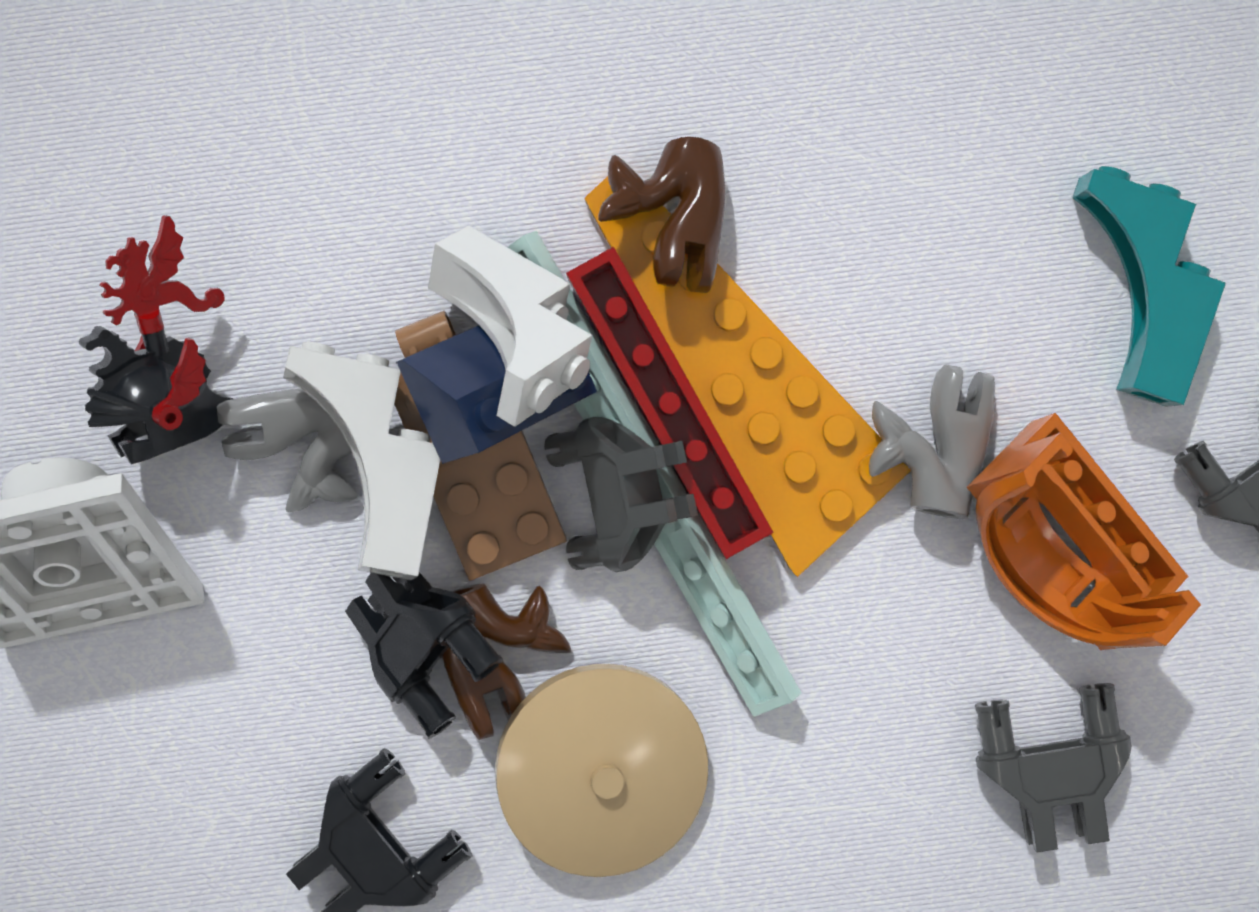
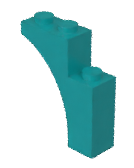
M1101 166L1099 170L1093 169L1078 179L1072 198L1082 205L1107 233L1120 257L1127 277L1132 309L1131 336L1125 365L1116 390L1165 407L1184 405L1226 282L1209 277L1211 270L1202 265L1180 261L1178 265H1175L1196 207L1195 203L1181 199V192L1173 187L1163 184H1150L1149 187L1130 181L1131 175L1126 171L1114 167Z

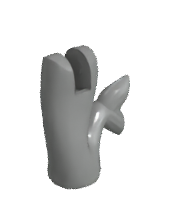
M944 365L936 373L930 396V413L938 455L931 444L919 433L913 431L901 417L880 402L874 401L872 420L882 441L872 452L869 461V473L871 477H874L905 462L910 466L912 473L910 503L912 509L942 517L966 519L968 518L973 495L967 489V486L981 473L994 415L995 379L992 375L982 372L976 373L968 388L964 411L958 410L957 407L963 383V370L961 367Z
M295 388L227 400L217 405V416L220 424L246 425L262 423L263 430L238 432L222 439L224 455L232 459L254 460L266 458L283 451L308 434L318 432L317 437L303 456L300 471L296 475L285 508L286 512L303 510L318 497L330 502H347L358 497L357 492L333 470L337 460L352 453L349 445L329 414L302 389Z

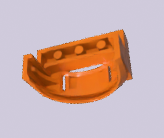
M1056 413L1031 421L967 486V489L977 500L976 520L988 561L997 577L1023 607L1057 631L1074 639L1095 644L1100 650L1166 646L1201 606L1190 590L1175 592L1189 576ZM1039 503L1043 504L1088 558L1092 567L1080 559L1061 540L1047 521ZM1095 579L1093 590L1077 607H1071L1072 602Z

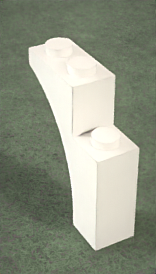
M467 226L435 243L428 289L442 296L469 315L494 342L506 370L497 416L516 427L535 412L541 413L545 411L555 398L569 388H577L583 382L590 368V360L587 359L592 335L567 321L569 310L566 307V302L571 285L569 282L471 226Z
M303 342L301 348L290 346L283 378L302 389L329 414L343 434L358 467L363 489L365 521L362 549L357 570L413 580L419 574L440 458L433 443H430L429 434L409 429H399L397 436L388 434L400 370L389 367L387 359L375 355L358 354L356 360L334 355V348L321 343Z

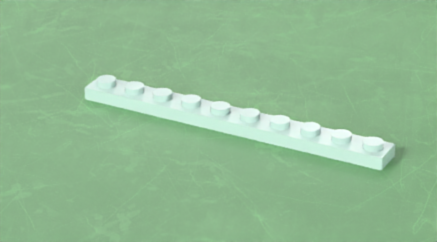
M537 230L523 235L507 247L565 280ZM569 289L566 307L569 310L567 321L592 335L587 359L590 360L589 374L597 390L596 393L574 403L583 420L590 417H604L613 420L634 432L651 447L659 446L634 399L572 291ZM672 466L656 469L662 499L688 495ZM699 513L697 516L666 523L654 544L753 717L792 703L802 692Z

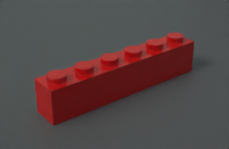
M614 246L567 272L566 275L569 283L659 444L664 445L683 441L687 462L672 465L687 494H694L697 511L723 557L728 559L773 534L772 528Z

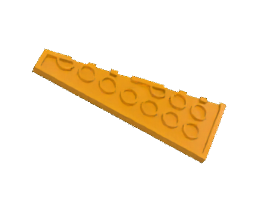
M607 176L584 198L585 203L610 248L614 246L774 532L771 536L788 568L798 577L910 473L911 469L903 462L879 475L870 476L869 461L872 452L882 441L880 436L718 263L714 283L708 293L691 292L688 290L686 280L688 254L686 253L682 273L677 284L672 288L657 284L653 270L654 248L657 237L671 213L663 205L653 211L639 212L628 218L600 222L598 220L600 207L605 199L613 194Z

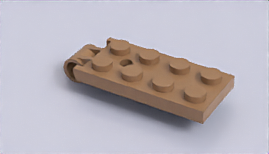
M445 310L395 330L399 346L405 358L456 335ZM400 373L394 405L405 429L428 434L404 378ZM523 431L480 453L444 464L440 460L433 497L469 581L567 542L566 534Z

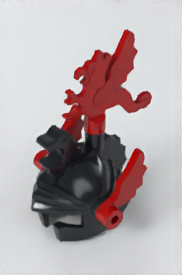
M168 215L162 216L157 239L148 254L150 261L148 271L145 261L149 244L147 241L142 240L137 245L134 237H128L125 248H120L117 250L116 256H109L105 261L106 269L111 270L115 264L119 266L116 274L122 277L123 283L119 288H112L105 281L99 285L104 288V292L101 294L102 298L114 296L121 299L120 305L116 308L103 310L104 315L112 317L111 323L117 326L121 324L122 317L127 311L132 310L134 312L141 333L136 349L134 350L127 346V341L119 338L118 334L102 326H95L90 335L79 339V345L86 350L91 351L97 347H103L105 352L101 362L89 367V371L98 377V382L94 387L87 389L90 401L85 404V411L91 414L88 425L89 427L124 425L115 433L108 435V438L120 457L125 456L131 465L209 436L223 426V424L218 422L217 405L233 399L220 396L209 389L207 378L211 370L205 363L204 354L198 352V346L193 339L185 338L184 341H178L171 336L166 338L159 306L178 301L193 312H205L210 307L217 308L221 306L225 301L224 293L220 288L208 289L205 292V299L200 300L188 286L177 280H168L178 272L177 264L184 259L180 249L184 237L175 232V223ZM144 435L148 436L146 440H136Z

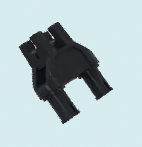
M420 572L418 577L413 580L392 577L395 581L390 576L370 573L365 583L372 591V595L367 601L375 611L370 608L361 595L351 601L345 612L368 645L372 671L381 690L391 702L395 701L397 704L403 702L426 732L425 735L428 739L433 738L456 719L455 714L450 712L428 683L431 679L429 674L447 649L450 648L471 674L474 682H478L492 673L502 663L503 658L500 654L496 653L474 625L476 612L463 596L432 587Z
M386 748L379 751L377 756L351 777L348 775L337 776L331 782L323 812L319 843L296 861L293 867L286 873L296 888L301 890L333 864L347 881L348 885L331 898L321 912H357L364 905L415 906L428 903L436 896L437 884L464 861L472 857V852L466 842H463L458 848L447 855L458 846V841L461 839V836L454 830L446 833L447 835L419 858L411 857L374 812L370 802L397 779L405 775V770L399 760L384 773H379L395 757Z

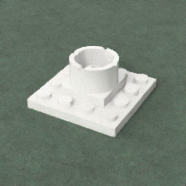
M55 457L42 459L38 464H33L31 461L12 469L5 476L2 482L0 500V649L204 603L203 584L122 473L108 476L99 466L87 461Z

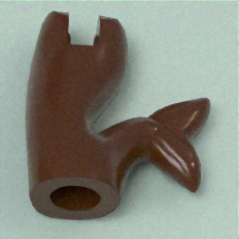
M680 137L671 140L665 145L653 175L645 181L620 157L613 155L608 166V181L613 194L602 203L598 220L600 222L620 220L634 216L639 212L653 211L678 196L680 198L679 203L661 229L655 243L653 255L654 276L657 284L671 288L674 287L681 276L686 253L688 254L686 276L688 290L691 292L708 293L715 279L725 209V178L720 147L709 140L699 137Z
M484 583L451 591L463 596L475 610L476 621L474 625L484 638L514 648L526 647L534 651L555 653L571 652L570 644L564 634L548 624L550 606L547 594L541 586L535 588L518 616L508 615L500 607ZM450 648L443 654L442 660L450 684L472 733L478 740L494 736L490 713L483 695L497 690L502 708L509 721L513 712L526 698L520 681L502 661L487 677L474 682L471 674Z

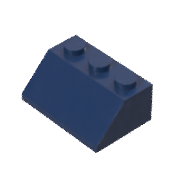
M479 325L396 362L442 464L480 453L597 392L588 371L587 376L577 388H569L555 398L545 411L541 413L535 412L514 427L497 416L506 370L494 342Z

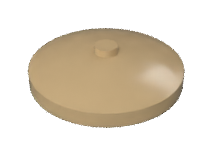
M591 664L576 667L553 676L530 692L507 722L499 741L495 762V781L499 802L504 817L516 838L529 852L544 863L570 874L588 877L615 876L637 870L657 860L673 848L696 818L704 799L708 779V756L704 737L698 722L686 704L668 685L658 678L636 668L617 664Z

